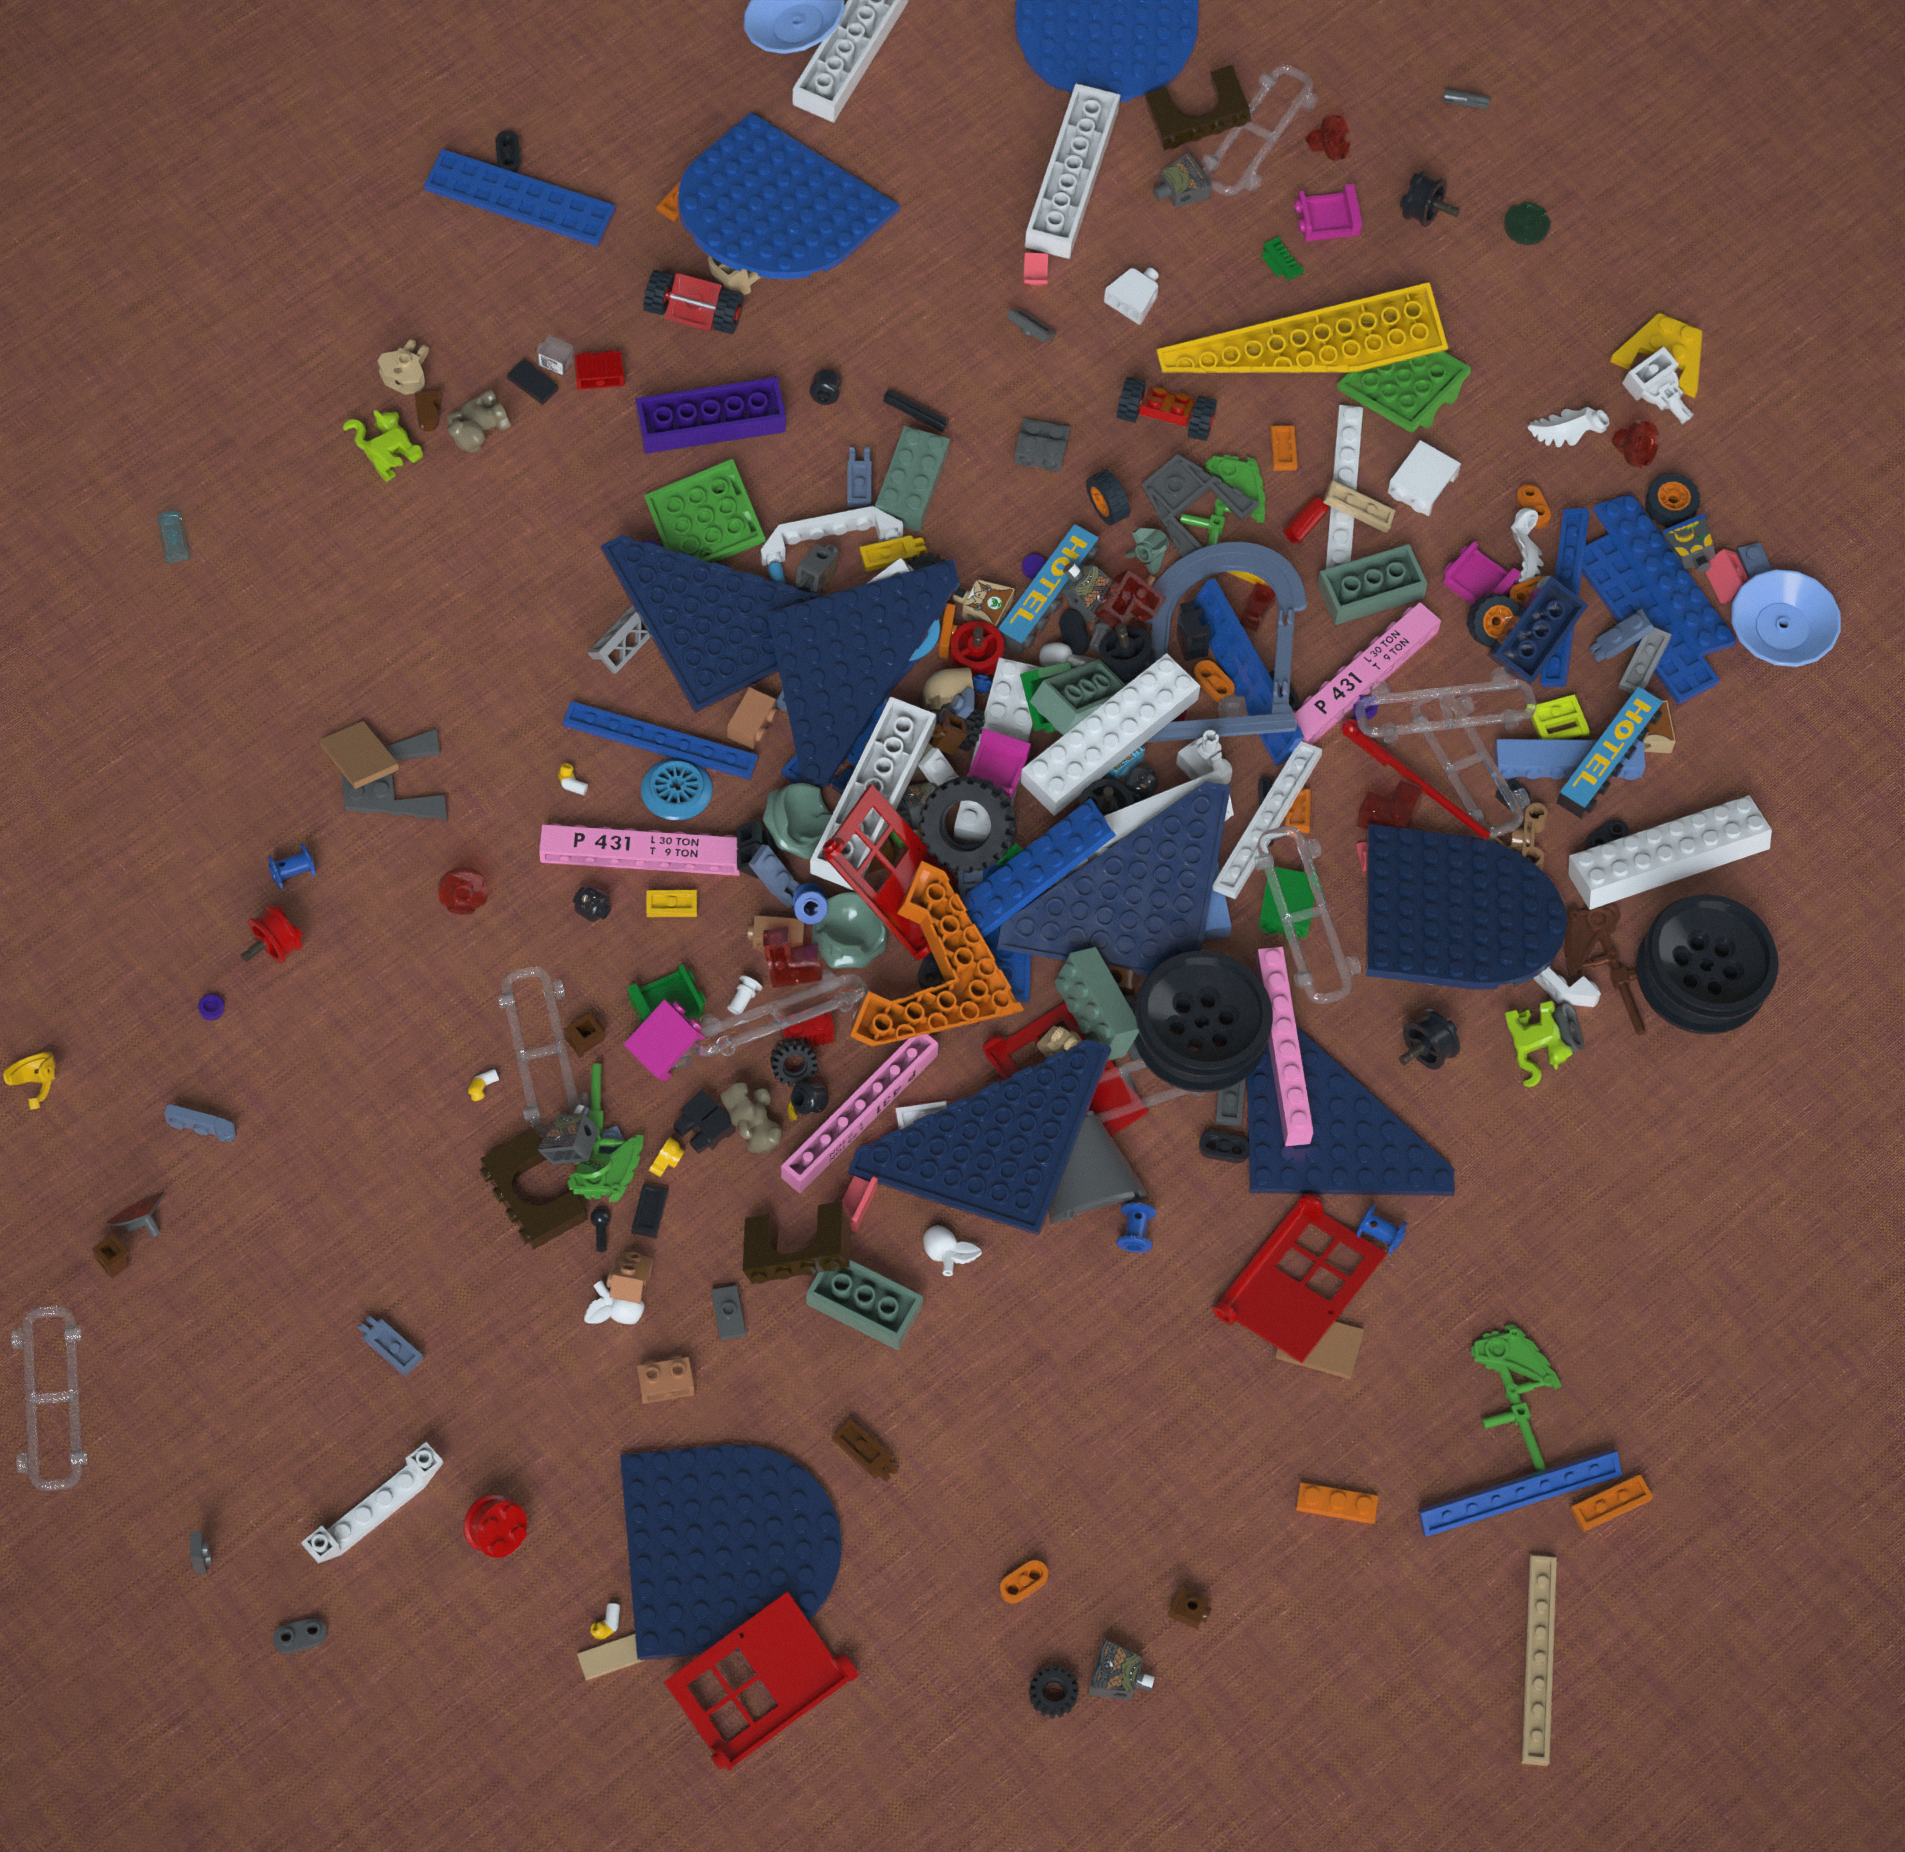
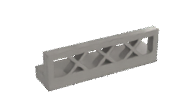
M632 604L587 651L593 660H602L612 674H616L651 637L647 630H641V619ZM629 633H635V644L632 647H626V636ZM614 649H620L619 661L614 665L608 655Z

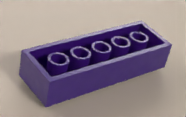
M777 377L636 398V414L644 454L786 432V416Z

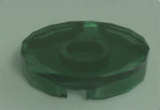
M1523 202L1520 205L1512 206L1508 210L1504 220V229L1510 239L1518 244L1534 245L1543 241L1549 234L1551 220L1543 207L1535 203Z

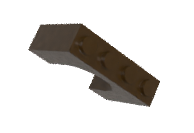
M1232 65L1210 72L1212 87L1218 99V104L1211 113L1203 117L1191 118L1179 113L1172 102L1167 87L1145 94L1146 106L1164 151L1175 149L1183 144L1192 141L1196 142L1204 137L1220 134L1225 130L1241 127L1251 122L1250 108Z
M535 1129L480 1158L482 1168L479 1169L486 1183L490 1181L494 1189H492L496 1200L499 1203L503 1202L507 1207L505 1213L512 1224L516 1222L520 1230H518L522 1241L524 1244L529 1243L533 1250L587 1220L586 1209L577 1195L573 1193V1190L541 1206L526 1204L515 1195L513 1188L519 1176L547 1160L538 1151L542 1140Z
M843 1201L818 1205L817 1231L813 1240L802 1250L789 1254L777 1251L778 1226L770 1214L745 1218L742 1271L751 1284H762L771 1280L789 1279L794 1276L813 1275L818 1272L837 1271L841 1268L850 1267L851 1213Z

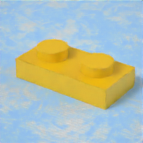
M647 890V917H697V890Z

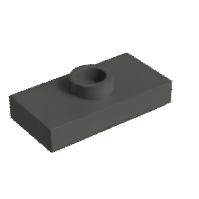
M1021 308L1009 310L1006 316L1022 327L1021 331L1023 333L1035 336L1043 342L1053 340L1056 335V331Z
M737 1285L712 1289L711 1294L720 1341L746 1337Z

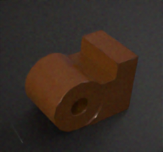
M439 391L415 392L418 425L424 431H433L439 425L438 410L441 409Z
M1106 964L1123 996L1128 994L1134 995L1136 973L1126 968Z

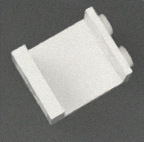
M1420 440L1390 480L1388 493L1397 501H1403L1411 506L1416 512L1429 516L1434 501L1449 481L1454 482L1457 478L1461 463Z

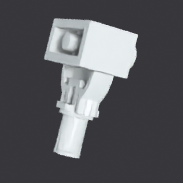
M1663 347L1631 370L1622 384L1637 401L1643 398L1649 403L1657 404L1661 410L1664 408L1670 409L1680 423L1684 424L1694 414L1680 399L1684 392L1678 387V378L1675 373L1679 364Z
M1207 730L1203 737L1194 740L1178 752L1176 764L1191 780L1219 770L1225 785L1231 782L1233 770L1230 763L1226 759L1221 758L1222 753L1219 752L1221 745L1218 743L1219 735H1215L1216 732L1214 730Z

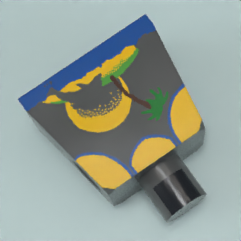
M1704 513L1662 530L1665 543L1677 556V560L1684 569L1695 566L1699 573H1703L1711 568L1709 560L1715 557V550Z

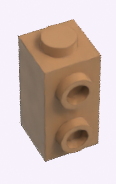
M754 916V925H749L748 940H752L753 949L761 952H771L772 950L783 951L787 954L803 952L805 923L799 921L798 918Z

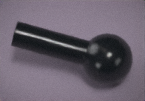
M596 1208L590 1216L591 1223L596 1227V1251L605 1252L607 1250L606 1226L611 1221V1215L605 1208Z

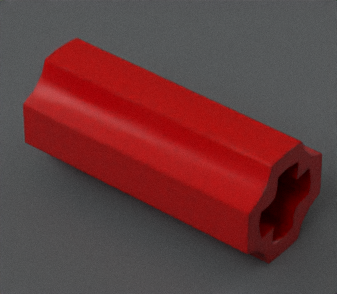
M1312 497L1284 528L1283 533L1293 544H1300L1328 513L1329 508L1319 497Z

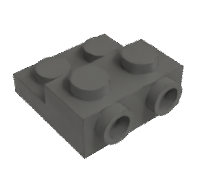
M1023 418L1014 463L1024 467L1033 466L1043 468L1046 471L1061 472L1070 427Z

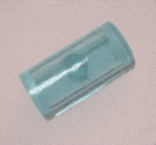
M177 511L161 513L157 517L166 564L190 559L181 514Z

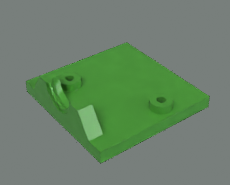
M1441 351L1360 372H1349L1337 384V388L1345 395L1413 433L1419 426L1428 429L1433 424L1434 416L1442 404L1447 402V405H1452L1456 401L1463 381L1471 374V367Z
M733 459L644 495L665 550L675 553L681 552L698 557V560L715 563L766 542Z

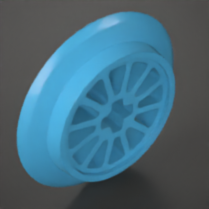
M675 758L663 760L652 766L644 775L641 783V796L647 808L655 815L667 820H686L698 815L709 804L713 792L712 781L708 773L701 766ZM673 771L674 776L672 777L668 772ZM676 771H682L680 776H677ZM677 784L678 787H681V790L677 791L676 788H673V785ZM676 799L677 803H672V800Z

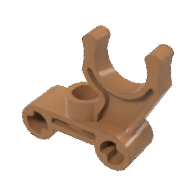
M1532 803L1525 811L1524 828L1513 827L1512 843L1507 848L1519 853L1530 861H1534V864L1543 871L1544 853L1538 847H1534L1535 834L1545 830L1548 812L1543 804ZM1479 835L1473 836L1475 838H1482ZM1489 836L1487 839H1485L1505 846L1504 843L1495 836Z

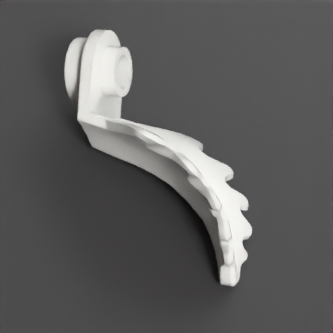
M1588 407L1579 411L1565 409L1561 412V417L1549 415V421L1541 418L1539 421L1535 420L1534 423L1530 422L1528 429L1534 437H1538V441L1542 442L1545 439V444L1550 445L1554 439L1556 447H1561L1565 440H1567L1569 445H1575L1587 430L1591 429L1598 433L1604 432L1607 426H1609V419L1602 410L1595 411Z
M1523 508L1516 514L1515 522L1511 527L1513 538L1523 556V570L1521 571L1519 583L1535 578V574L1540 576L1541 571L1537 566L1543 567L1544 565L1538 556L1542 555V551L1528 537L1529 532L1537 523L1538 513L1534 509Z

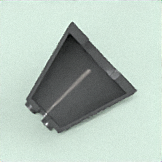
M1093 1111L1087 1112L1049 1209L1051 1225L1075 1219L1078 1214L1120 1202L1127 1204L1149 1198L1148 1192L1099 1117L1094 1116Z

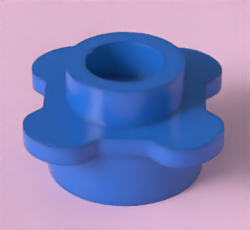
M983 675L972 677L974 691L989 694L993 683L990 681V678Z

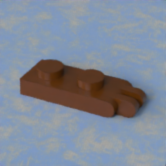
M851 1418L832 1436V1440L873 1478L876 1479L880 1476L887 1482L891 1477L885 1469L893 1475L898 1471L892 1464L894 1458Z

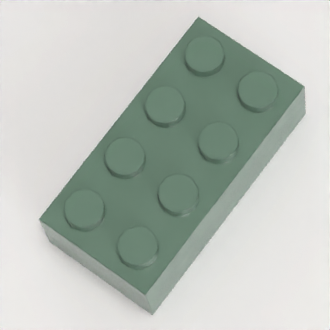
M904 426L875 507L902 521L904 528L921 532L949 455L950 439Z
M1410 544L1322 570L1319 572L1317 587L1334 625H1338L1423 599L1428 583Z
M1098 659L1043 680L1031 698L1030 703L1057 731L1064 735L1126 685Z
M1096 947L1070 953L1054 981L1057 991L1061 993L1067 1004L1068 1011L1072 1013L1080 1032L1085 1038L1111 1047L1112 1051L1108 1061L1125 1057L1139 1033L1134 1013Z
M850 1260V1267L841 1268L837 1271L818 1272L806 1293V1305L899 1351L923 1308V1296Z

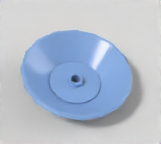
M750 0L744 12V30L751 42L765 51L782 54L803 51L822 42L837 28L844 13V0Z
M1775 569L1753 576L1739 588L1731 605V624L1739 641L1755 657L1774 665L1798 667L1818 661L1833 649L1841 632V612L1833 595L1818 580L1798 571Z

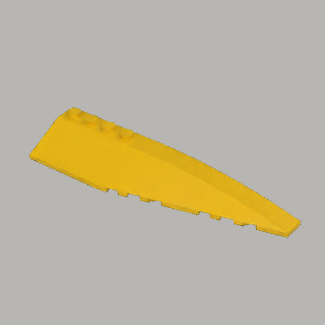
M1430 282L1156 349L1162 373L1360 372L1448 350V345Z

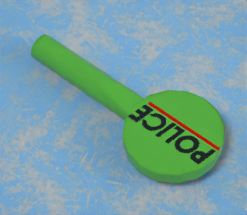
M604 1153L592 1155L587 1162H576L578 1164L577 1172L584 1179L598 1177L611 1168L612 1159L608 1154Z

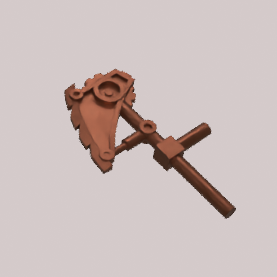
M1611 903L1591 910L1586 905L1584 907L1585 910L1580 912L1575 910L1576 906L1568 908L1566 913L1567 929L1564 941H1567L1564 946L1565 957H1568L1566 966L1570 978L1577 977L1582 968L1597 967L1605 964L1610 966L1612 970L1610 979L1614 990L1619 989L1636 1034L1642 1035L1646 1033L1629 989L1630 981L1637 979L1636 969L1627 971L1626 967L1621 968L1618 960L1619 953L1614 950L1609 938L1612 935L1611 933H1614L1617 929L1615 925L1618 924V920L1621 917L1620 911ZM1600 940L1605 956L1593 958L1592 961L1585 962L1596 943Z

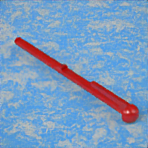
M1348 719L1343 722L1341 726L1342 734L1384 767L1389 764L1409 781L1420 786V792L1427 794L1484 840L1490 836L1491 832L1358 729L1356 727V720Z

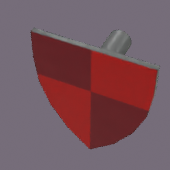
M165 1191L130 1206L106 1223L111 1226L125 1225L128 1232L146 1226L151 1237L159 1235L161 1231L151 1214L166 1194Z

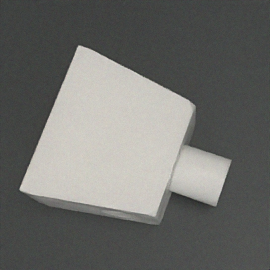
M1134 268L1129 269L1105 289L1104 302L1141 325L1158 295L1159 285L1155 282L1159 277L1158 273L1153 268H1148L1143 274Z

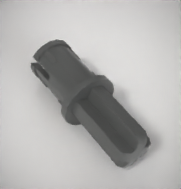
M1446 88L1443 103L1457 104L1463 106V108L1471 106L1487 109L1490 98L1488 96L1468 93L1469 90L1465 92Z
M1111 606L1104 608L1099 622L1094 625L1095 631L1089 646L1094 652H1099V644L1102 638L1112 631L1114 621L1119 614L1118 610Z

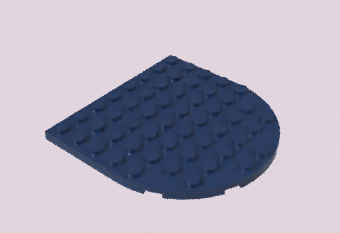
M1368 824L1366 845V976L1465 989L1487 990L1498 989L1499 985L1513 983L1515 986L1538 976L1553 963L1555 956L1563 945L1566 934V910L1553 882L1534 863L1505 846L1484 840L1483 838Z
M722 1445L620 1455L637 1660L701 1655L786 1592L790 1594L808 1622L826 1603L833 1590L840 1568L842 1552L840 1526L828 1495L817 1480L802 1466L779 1453L747 1445Z

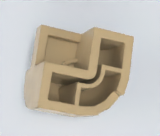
M709 255L710 272L716 281L726 289L741 292L745 296L751 292L750 285L761 278L758 277L756 272L742 269L740 272L722 264Z
M970 667L944 669L934 672L923 687L922 709L932 712L937 716L966 687L974 690Z

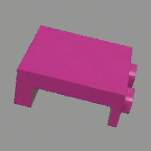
M1354 184L1345 185L1344 192L1337 194L1305 197L1304 190L1299 191L1298 199L1294 200L1295 213L1300 215L1298 227L1299 232L1304 234L1305 242L1360 236L1362 219Z
M1476 541L1469 547L1466 545L1458 555L1459 558L1455 563L1451 561L1444 570L1446 575L1443 584L1472 605L1477 598H1481L1485 594L1495 593L1508 597L1511 588L1519 583L1521 572L1515 568L1507 572L1479 552V544Z
M984 728L979 748L970 770L965 776H980L981 779L993 781V784L1003 788L1006 797L1012 800L1021 779L1022 769L1026 766L1029 759L1031 744Z
M666 1000L662 1001L623 1044L656 1078L667 1082L672 1076L669 1070L697 1039L703 1041L706 1037L701 1032L703 1027L695 1019L691 1018L689 1020L684 1015L686 1010L679 1003L674 1001L672 1004Z

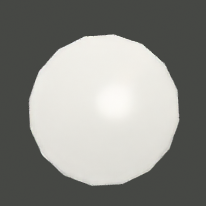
M744 975L739 977L742 984H738V991L727 1007L730 1012L738 1016H742L750 999L755 997V990H762V986L756 980Z

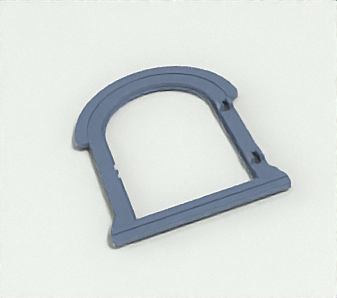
M1225 542L1196 550L1178 560L1154 584L1144 603L1141 618L1146 624H1152L1151 639L1156 661L1169 650L1171 618L1179 599L1195 583L1216 573L1241 571L1256 575L1264 580L1272 588L1278 601V627L1271 714L1170 722L1145 743L1199 739L1203 737L1207 730H1214L1216 732L1215 735L1218 734L1219 737L1296 731L1297 721L1289 705L1295 611H1302L1307 607V598L1297 571L1283 556L1267 547L1253 543ZM1286 615H1287V622H1288V625H1287V626H1285V616H1286ZM1281 686H1282V694H1283V697H1282V698H1280V687H1281Z

